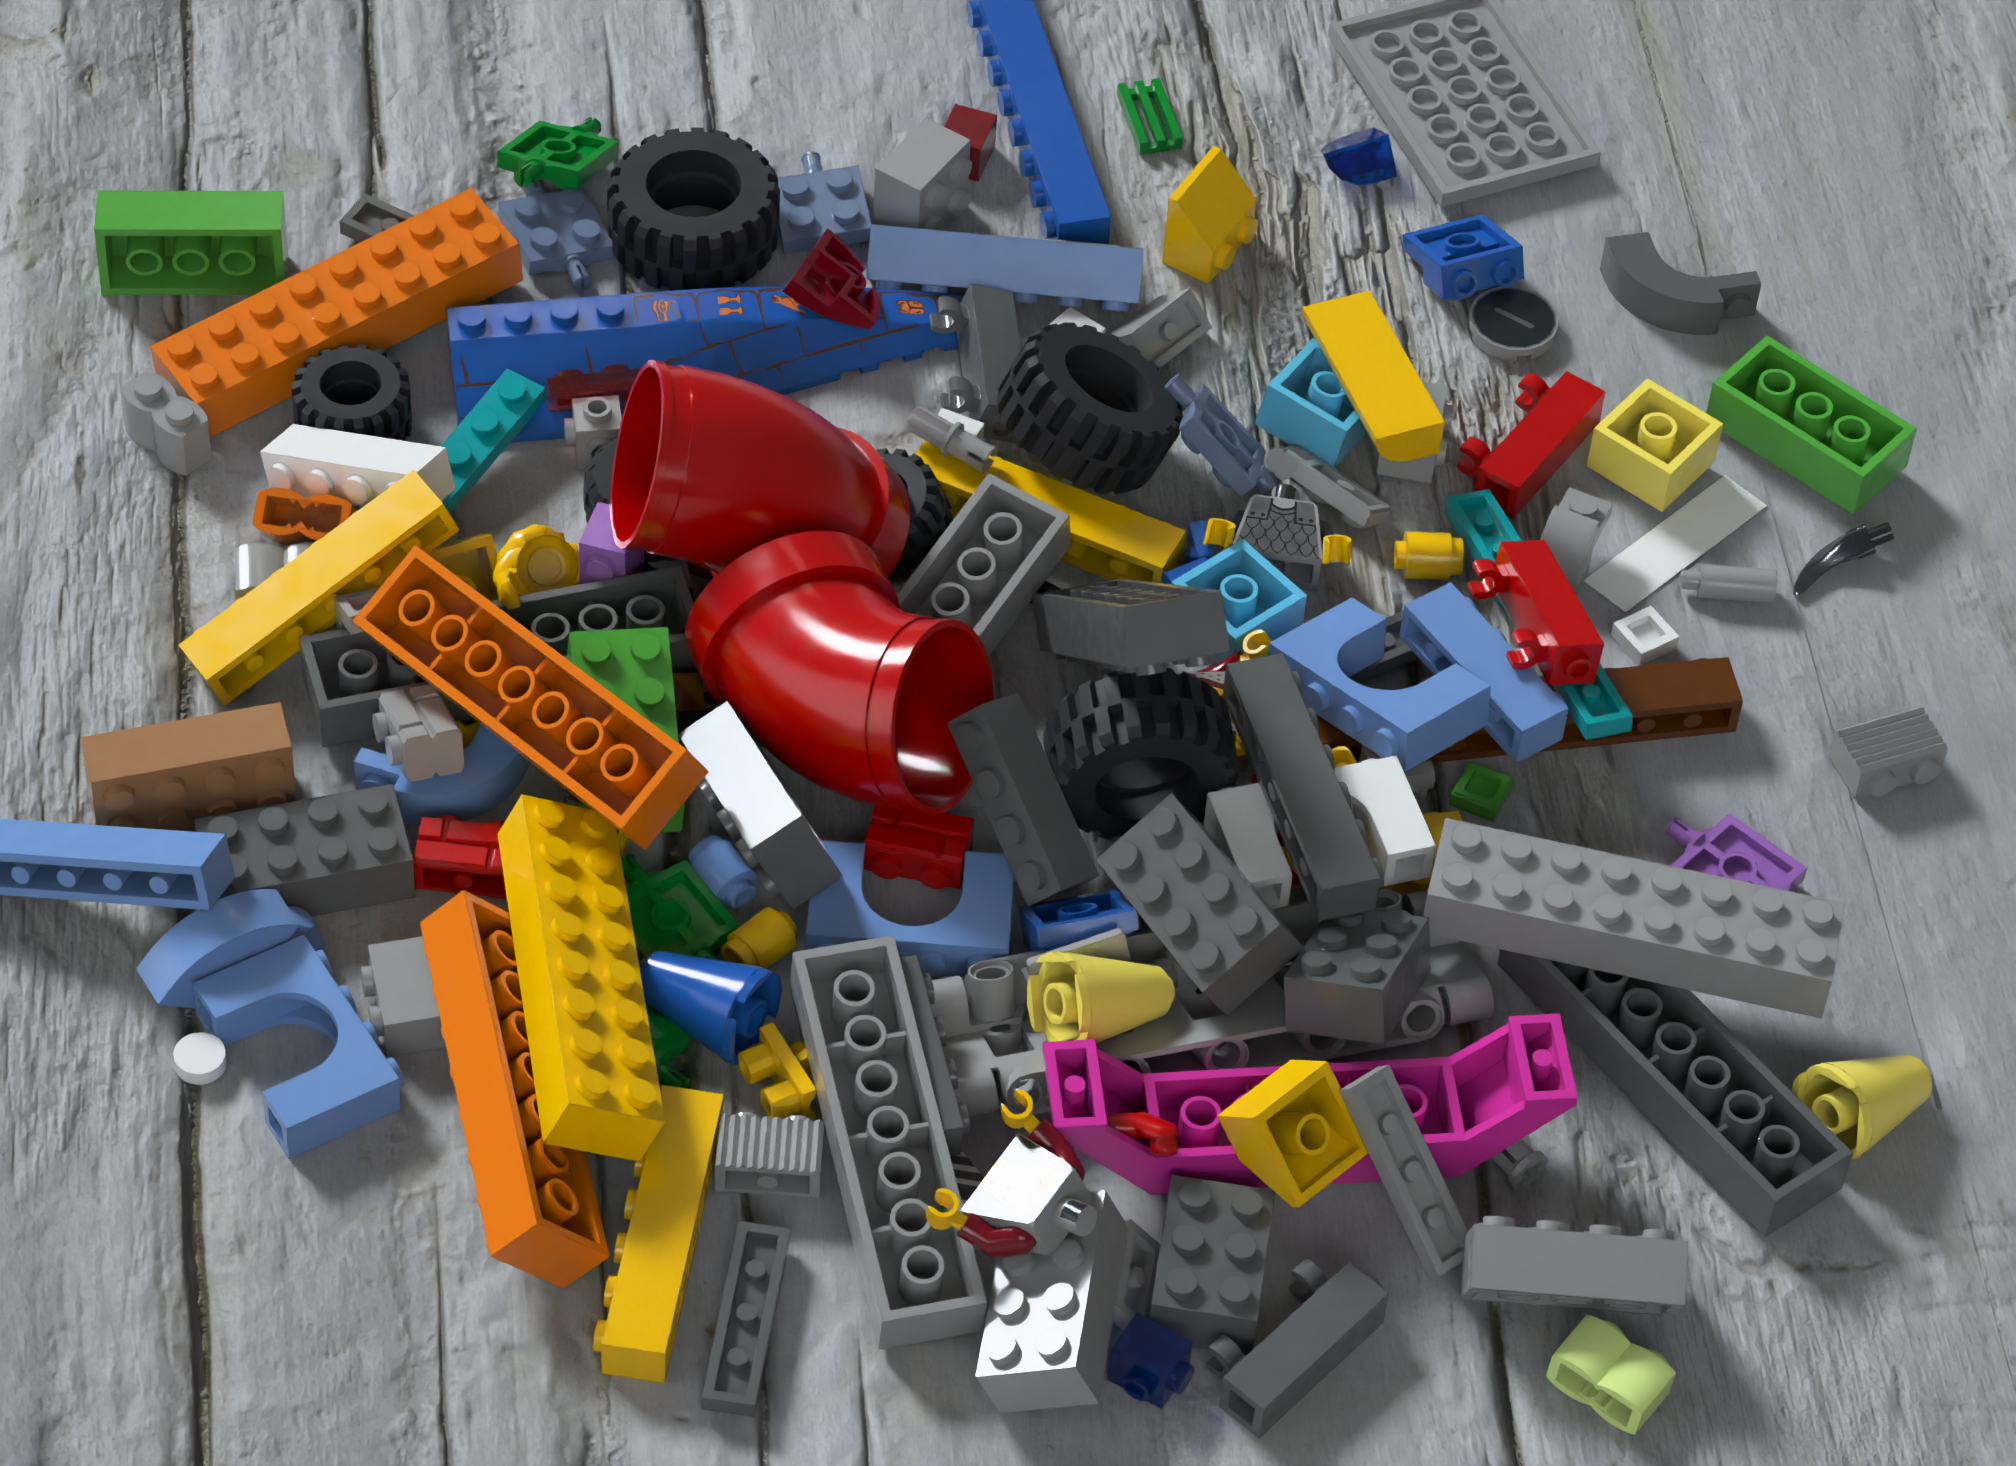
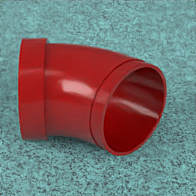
M649 360L642 366L636 376L622 416L612 470L610 519L613 539L617 547L626 550L641 549L647 553L694 563L709 569L713 577H715L734 560L769 541L801 532L835 531L856 537L868 545L878 558L887 577H889L900 559L908 537L910 504L902 480L868 441L852 431L836 427L815 411L785 395L727 374L685 365L671 366L666 365L663 361Z
M808 531L787 535L762 544L734 560L719 572L698 596L688 616L685 639L688 652L712 697L721 705L728 701L746 729L758 743L789 769L826 790L858 802L931 815L950 810L969 791L973 781L947 722L981 704L994 700L992 672L984 645L976 632L962 621L936 619L901 610L898 596L878 558L863 541L851 535L835 531Z

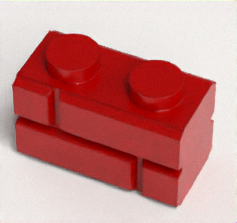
M875 805L865 837L864 870L873 871L875 875L884 879L902 877L921 881L924 885L933 889H943L945 887L961 889L965 851H972L975 819L949 813L931 815Z
M442 815L438 818L422 817L413 855L415 889L460 893L462 890H465L477 896L507 899L497 835L504 821L494 820L486 824L462 821L453 815Z

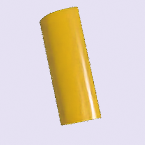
M1371 291L1303 306L1302 315L1379 454L1391 461H1410L1438 454L1445 421Z

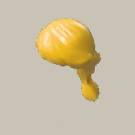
M532 524L522 530L513 532L505 546L498 552L493 572V582L497 590L499 603L507 609L520 608L521 605L520 595L579 585V550L577 544L565 542L564 533L557 532L546 525Z

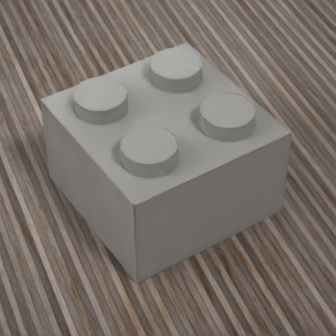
M925 118L875 168L873 224L943 231L944 227L955 216L960 217L965 212L970 201V194L967 192L968 176L972 168V161L969 160L971 140Z

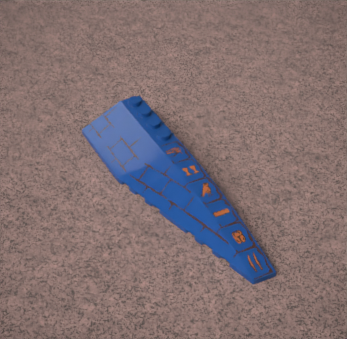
M786 286L690 289L446 308L448 351L457 423L459 425L507 368L545 387L547 400L510 443L565 439L564 418H572V398L619 395L621 414H623L636 376L642 366L649 360L663 361L666 365L671 366L685 365L727 374L786 395L840 380V373L859 369L860 373L864 374L879 370L881 362L900 357L903 358L904 362L922 358V353L926 350L937 347L943 351L959 348L957 331L948 334H939L932 331L929 316L931 313L939 314V297H953L961 303L964 295L875 288L879 299V316L871 329L843 324L808 309L782 292ZM864 288L865 293L867 294L871 288Z

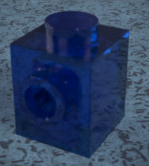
M1137 1312L1110 1349L1106 1380L1123 1388L1132 1398L1138 1401H1147L1162 1409L1172 1394L1181 1395L1192 1379L1195 1367L1190 1364L1193 1342Z

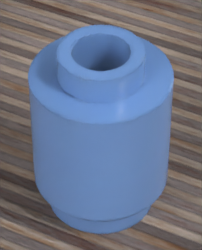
M709 836L694 846L688 857L691 867L726 909L743 907L753 899L756 894L759 878L730 841L722 840L719 836Z

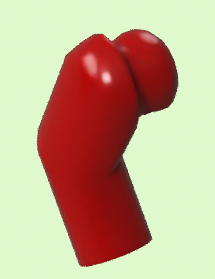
M1147 1112L1106 1114L1107 1124L1133 1139L1150 1138V1152L1153 1156L1175 1155L1178 1152L1176 1136H1180L1174 1123Z

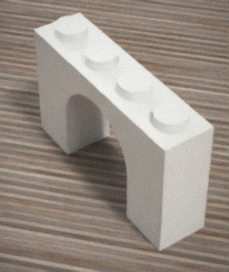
M1397 755L1380 759L1372 758L1360 763L1335 767L1334 772L1338 781L1345 782L1351 798V812L1355 820L1360 819L1365 826L1368 840L1367 848L1371 858H1378L1384 873V886L1431 877L1436 845ZM1254 783L1239 787H1225L1219 791L1207 793L1204 818L1206 830L1272 909L1288 906L1292 872L1278 841L1277 835L1280 832L1260 784Z

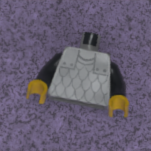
M1288 484L1276 485L1271 491V496L1256 494L1250 497L1246 510H1237L1227 520L1219 518L1209 519L1203 545L1214 544L1215 547L1225 550L1244 539L1298 588L1317 591L1321 561L1322 564H1336L1339 562H1344L1345 565L1351 564L1352 539L1344 535H1335L1327 522L1319 520L1318 506L1313 502L1299 500V491Z

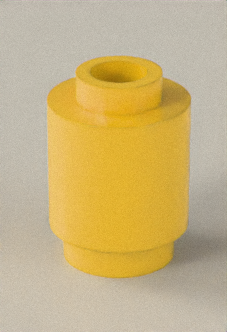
M1405 531L1403 541H1395L1394 569H1402L1404 579L1449 580L1451 575L1462 574L1464 559L1462 538L1452 537L1451 533Z
M766 907L727 936V942L721 946L722 956L728 962L769 968L796 948L797 941L795 936L797 935V927L786 912Z

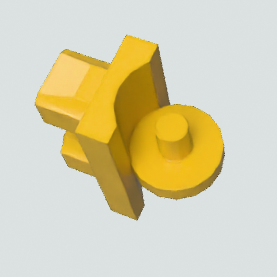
M773 1022L760 1027L759 1043L738 1053L739 1072L746 1083L750 1085L768 1077L772 1078L774 1084L760 1089L762 1107L771 1119L777 1116L784 1118L795 1114L806 1116L812 1121L815 1120L816 1114L810 1104L816 1096V1088L805 1045L803 1042L798 1041L789 1047Z

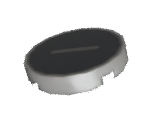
M1500 286L1486 290L1475 298L1469 310L1467 321L1468 329L1472 332L1471 338L1475 345L1490 356L1506 361H1518L1519 356L1530 355V359L1540 357L1552 348L1559 328L1558 313L1551 302L1538 292L1520 286Z

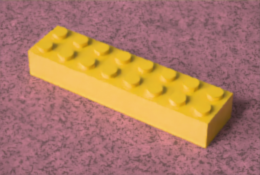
M521 794L497 835L543 1144L639 1162L666 1121L617 831L614 826L592 809Z

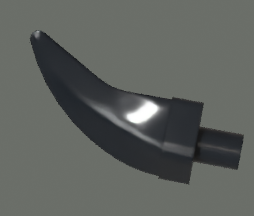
M1886 522L1868 530L1862 524L1847 531L1846 534L1826 545L1802 569L1796 580L1793 594L1800 595L1827 570L1836 565L1874 555L1876 553V546L1894 540L1889 523Z

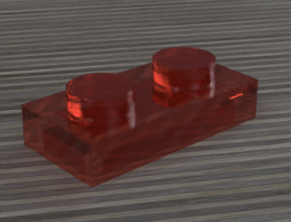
M616 364L602 368L599 373L582 374L581 370L576 369L560 371L553 378H547L548 410L572 408V398L619 395V402H627L640 368L629 369L627 365Z

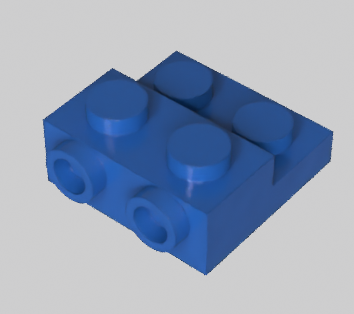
M1484 214L1402 234L1403 251L1423 267V283L1442 299L1458 300L1468 298L1478 290L1493 289L1500 286L1510 287L1517 280L1524 279L1523 245Z
M1117 888L1041 902L1029 907L1027 905L1019 906L1024 945L1029 952L1043 949L1051 951L1116 928H1121L1125 936L1130 934L1131 931L1139 930L1136 909Z

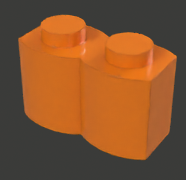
M267 488L257 493L252 525L266 538L279 544L292 545L302 542H315L347 520L357 510L348 501L334 495L318 494L304 498L299 493L289 489Z

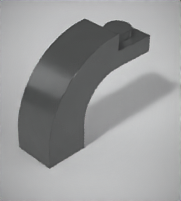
M1649 232L1605 238L1600 265L1603 279L1614 298L1625 309L1641 320L1673 332L1710 335L1718 333L1720 320L1755 315L1762 284L1756 271L1714 277L1691 276L1673 269L1661 259Z

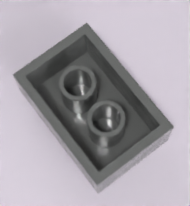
M1372 910L1321 921L1305 944L1304 949L1301 950L1284 976L1286 1031L1385 1044L1430 972L1429 918L1413 916L1403 910H1391L1388 912Z
M1171 1175L1152 1295L1147 1341L1208 1350V1347L1221 1335H1225L1238 1345L1243 1355L1247 1356L1253 1350L1276 1192L1270 1189Z

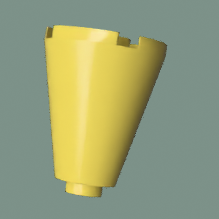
M1062 951L1049 952L1040 956L1035 962L1042 963L1039 974L1030 975L1027 984V1007L1031 1025L1035 1033L1043 1032L1049 1042L1095 1039L1097 1044L1166 1015L1175 997L1173 981L1159 966Z
M1905 1054L1817 1063L1810 1066L1805 1072L1799 1074L1794 1079L1791 1091L1853 1152L1850 1161H1854L1863 1156L1928 1100L1932 1092V1077L1927 1066L1914 1055Z

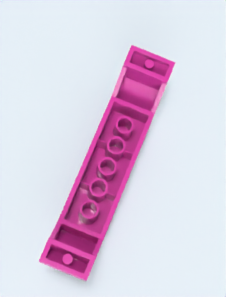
M1560 1013L1509 1016L1505 1026L1448 1057L1329 1063L1341 1089L1378 1066H1390L1442 1178L1462 1176L1573 1108L1578 1100ZM1095 1039L1043 1042L1042 1051L1052 1124L1075 1149L1150 1195L1168 1194L1171 1175L1257 1188H1270L1238 1159L1217 1115L1281 1066L1143 1074L1097 1049ZM1147 1112L1174 1123L1180 1136H1176L1178 1152L1175 1155L1153 1156L1150 1152V1138L1133 1139L1107 1124L1106 1114ZM1368 1153L1330 1184L1381 1182L1382 1180Z

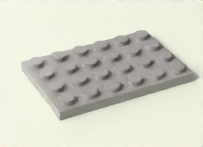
M1419 0L1330 23L1329 38L1440 207L1599 165L1600 150L1496 0Z

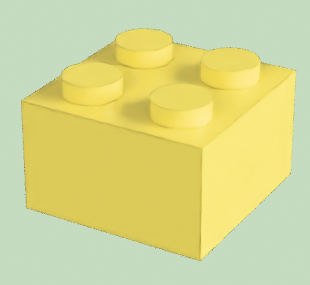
M1647 378L1594 428L1587 467L1663 512L1715 462L1723 423Z

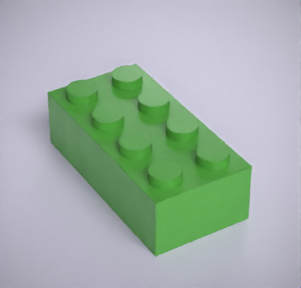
M97 191L94 233L102 295H255L287 279L288 248L283 191Z
M1768 335L1713 382L1706 411L1708 415L1723 423L1722 432L1852 515L1858 512L1907 467L1917 430L1913 425Z
M668 627L569 632L567 659L679 743ZM579 800V807L590 809ZM684 803L660 833L681 832L685 808Z

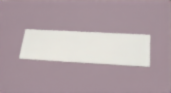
M1724 475L1584 581L1624 612H1627L1767 505Z

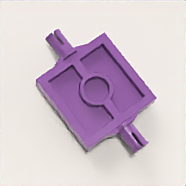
M1730 813L1715 827L1703 830L1702 832H1696L1678 817L1671 820L1665 829L1667 836H1670L1686 848L1684 854L1670 866L1791 892L1805 879L1807 868Z

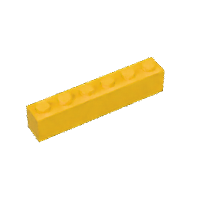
M924 440L915 453L934 472L952 507L950 511L953 519L987 474L990 473L1069 515L1071 546L1060 560L1064 563L1110 581L1132 579L1163 583L1164 572L1180 567L1183 562L1182 555L1184 553L1186 530L1175 527L1168 522L1157 520L1134 511L1127 506L1116 504L1088 493L1083 489L1075 488L1049 478L1042 473L1034 472L1003 460L998 456L992 457L990 455L988 457L994 460L986 473L981 474L975 468L952 455L942 456L940 448Z
M412 470L363 508L354 512L347 520L324 537L315 541L308 549L284 567L276 570L269 578L245 596L237 599L229 608L203 627L197 629L190 637L180 643L179 647L226 706L300 650L299 637L325 632L336 623L335 596L382 586L415 545L429 554L457 533L459 528L440 499L421 477Z
M662 1085L660 1092L666 1122L639 1162L635 1161L634 1177L640 1178L638 1189L629 1188L624 1209V1220H629L630 1224L628 1232L619 1231L617 1235L614 1263L620 1264L618 1275H608L603 1305L610 1309L607 1320L598 1319L593 1340V1351L601 1352L602 1374L665 1383L715 1164L720 1115L723 1114L724 1094Z

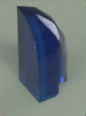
M1374 127L1336 139L1321 149L1325 164L1342 181L1354 185H1366L1397 177L1389 134Z

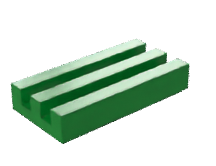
M1160 78L1151 79V86H1145L1143 80L1135 81L1134 88L1128 89L1126 83L1118 84L1117 97L1139 155L1182 149L1183 136ZM1150 98H1153L1168 140L1165 139ZM1134 100H1139L1147 126L1155 142L1148 141L1134 105Z

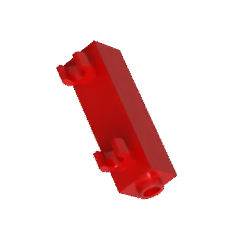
M1568 371L1551 388L1538 375L1528 373L1518 384V387L1524 391L1515 401V404L1527 411L1528 414L1493 452L1490 451L1483 441L1470 436L1460 447V451L1466 455L1457 463V468L1469 476H1477L1475 491L1490 489L1506 516L1514 519L1600 423L1606 391Z
M1545 540L1500 542L1495 562L1490 559L1473 561L1472 566L1479 578L1484 579L1468 582L1467 587L1472 596L1483 600L1491 598L1498 593L1517 627L1516 630L1512 631L1511 637L1517 648L1523 649L1507 651L1506 657L1512 668L1524 670L1537 663L1548 685L1594 683L1604 642Z

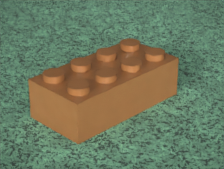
M281 702L81 737L89 803L94 825L186 831L195 829L194 819L296 801L292 745Z

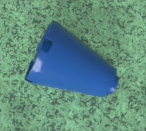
M656 951L650 957H644L639 962L645 1002L726 1063L738 1066V1053L759 1043V1028L763 1026L766 1016L768 1015L773 1018L777 1016L782 995L781 977L766 967L665 951Z

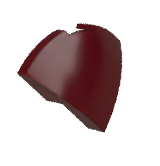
M827 228L782 292L801 305L826 318L854 327L871 329L879 316V299L876 289L872 287L867 294L864 291L867 282L862 273L865 267L853 251Z

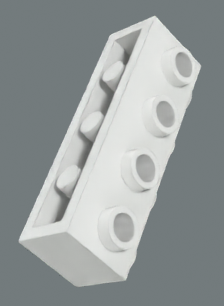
M292 424L260 451L269 488L289 489L299 493L304 498L312 495L328 494L343 498L353 506L364 507L412 470L421 477L440 501L456 489L446 447Z

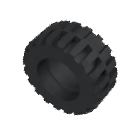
M691 127V131L679 132V128L666 130L663 136L657 137L653 134L644 138L641 141L640 147L637 145L632 146L622 155V159L615 164L611 171V179L608 181L607 223L608 235L612 239V252L622 265H625V269L637 279L644 277L645 283L651 287L660 289L663 286L670 288V291L735 287V282L741 281L745 283L757 274V270H762L771 260L772 253L777 248L780 214V188L778 187L777 174L769 165V161L758 150L752 151V146L739 137L733 140L727 132L716 130L715 133L704 132V128ZM698 205L710 207L720 212L702 217H688L668 212V210L680 206Z
M1064 322L1059 325L1057 323L1051 324L1034 332L1028 338L1000 383L997 396L1001 422L1006 431H1011L1012 440L1019 449L1024 448L1029 453V458L1038 466L1040 464L1051 470L1050 474L1060 480L1065 478L1072 481L1073 486L1081 489L1093 488L1095 493L1108 494L1110 492L1123 494L1147 484L1180 435L1179 426L1183 418V411L1181 409L1182 406L1164 389L1169 378L1163 377L1160 374V368L1152 360L1148 361L1140 355V350L1131 344L1127 346L1120 342L1119 337L1109 332L1103 334L1098 332L1096 327L1086 324L1077 327L1073 322Z
M1166 668V672L1136 676V673L1118 674L1117 671L1104 674L1103 679L1097 682L1089 680L1079 686L1076 694L1070 692L1060 701L1058 708L1053 710L1046 722V729L1043 732V745L1045 754L1079 829L1087 833L1093 830L1098 837L1111 839L1113 836L1122 837L1171 793L1200 822L1204 821L1207 793L1219 791L1225 787H1235L1239 777V763L1229 708L1225 699L1219 695L1216 689L1204 680L1200 682V679L1193 674L1185 671L1181 674H1176L1172 668Z

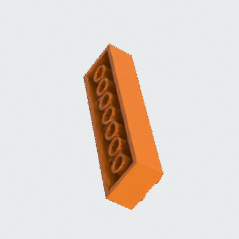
M469 188L151 345L150 349L155 372L174 387L177 396L192 400L204 410L208 418L209 436L211 438L292 397V382H295L294 375L297 369L304 368V361L310 356L319 357V351L329 348L331 351L336 350L338 345L348 344V348H357L358 344L368 345V350L372 351L377 348L386 350L446 320V308L473 306L523 281L519 243L475 191Z
M416 545L352 621L380 647L643 850L647 849L709 773L686 748Z
M462 890L422 920L420 926L424 940V953L428 959L433 982L432 992L437 1001L442 1025L441 1034L445 1040L450 1062V1076L454 1082L457 1095L458 1114L463 1124L468 1147L467 1157L472 1166L475 1180L476 1199L481 1209L486 1232V1246L490 1256L498 1261L507 1263L536 1278L543 1279L564 1289L610 1257L585 1151L543 1144L510 916L503 909Z

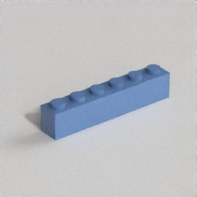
M871 224L866 279L876 280V288L903 290V282L921 284V291L948 293L949 286L967 288L968 290L970 284L1013 292L1014 301L1038 303L1039 295L1057 296L1056 305L1082 308L1084 307V299L1102 300V309L1129 312V303H1139L1144 249Z
M0 818V895L211 910L235 878L226 834Z

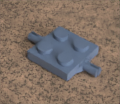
M812 151L813 164H811L809 152L803 154L801 158L804 174L778 177V187L780 188L779 230L784 254L811 251L827 228L846 245L870 241L871 220L859 165L822 171L820 155Z
M535 180L526 188H523L524 184L521 186L527 197L498 203L497 216L518 241L521 262L528 275L548 271L566 272L574 288L580 291L581 285L583 290H585L592 283V278L585 269L586 266L595 262L614 259L612 239L609 237L583 186L547 193L543 190L539 180Z
M1179 374L1170 379L1164 386V389L1182 406L1181 409L1184 415L1179 430L1185 445L1193 453H1201L1212 465V471L1217 480L1226 488L1232 487L1240 497L1254 486L1263 495L1271 496L1272 489L1279 484L1266 471L1267 467L1264 465L1263 460L1266 450L1205 384L1194 392Z

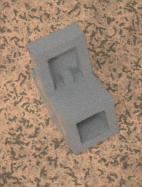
M1569 487L1559 506L1554 505L1540 540H1545L1577 595L1589 572L1594 545L1611 515L1613 503Z

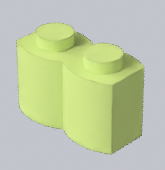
M1586 1315L1552 1355L1546 1377L1569 1397L1583 1404L1590 1405L1603 1419L1613 1426L1635 1435L1669 1394L1676 1372L1659 1352L1630 1343L1616 1324Z

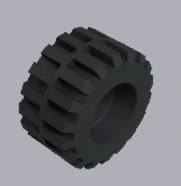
M348 344L338 345L336 350L331 351L329 348L319 351V357L317 358L310 356L304 361V368L297 369L294 375L295 382H292L294 424L406 441V437L410 436L412 412L409 376L406 369L401 368L399 360L395 357L387 358L386 351L379 348L374 351L368 350V345L358 344L357 348H348Z
M887 448L877 449V452L902 480L910 504V526L905 547L899 561L888 577L890 579L893 573H897L899 578L909 576L910 569L920 565L953 521V515L950 511L952 507L934 472L928 464L924 463L921 457L915 453L909 456L906 450L896 448L893 454H890Z

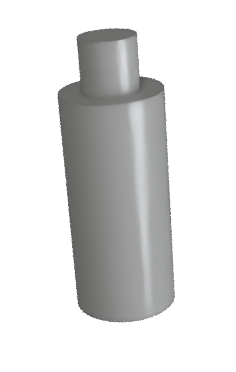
M1699 564L1698 571L1682 570L1680 575V589L1696 590L1697 598L1773 604L1776 596L1777 572L1775 569Z

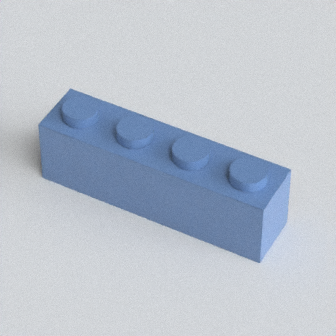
M1450 582L1404 605L1399 637L1434 675L1457 663L1491 685L1488 725L1483 728L1515 763L1563 739L1569 710L1563 697L1558 692L1551 690L1537 675L1533 666L1524 670L1512 668L1506 653L1507 651L1515 650L1507 643L1504 634L1498 628H1493L1478 612L1475 603L1469 597H1464Z

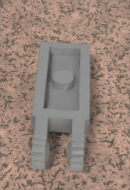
M1290 444L1286 447L1277 446L1269 449V452L1266 453L1267 456L1264 459H1266L1265 464L1270 473L1274 472L1275 476L1280 480L1293 478L1304 486L1303 492L1308 497L1320 503L1330 504L1340 511L1339 517L1353 527L1363 529L1365 527L1385 524L1392 511L1390 509L1391 506L1323 459L1318 458L1306 449H1302V446H1297V444Z

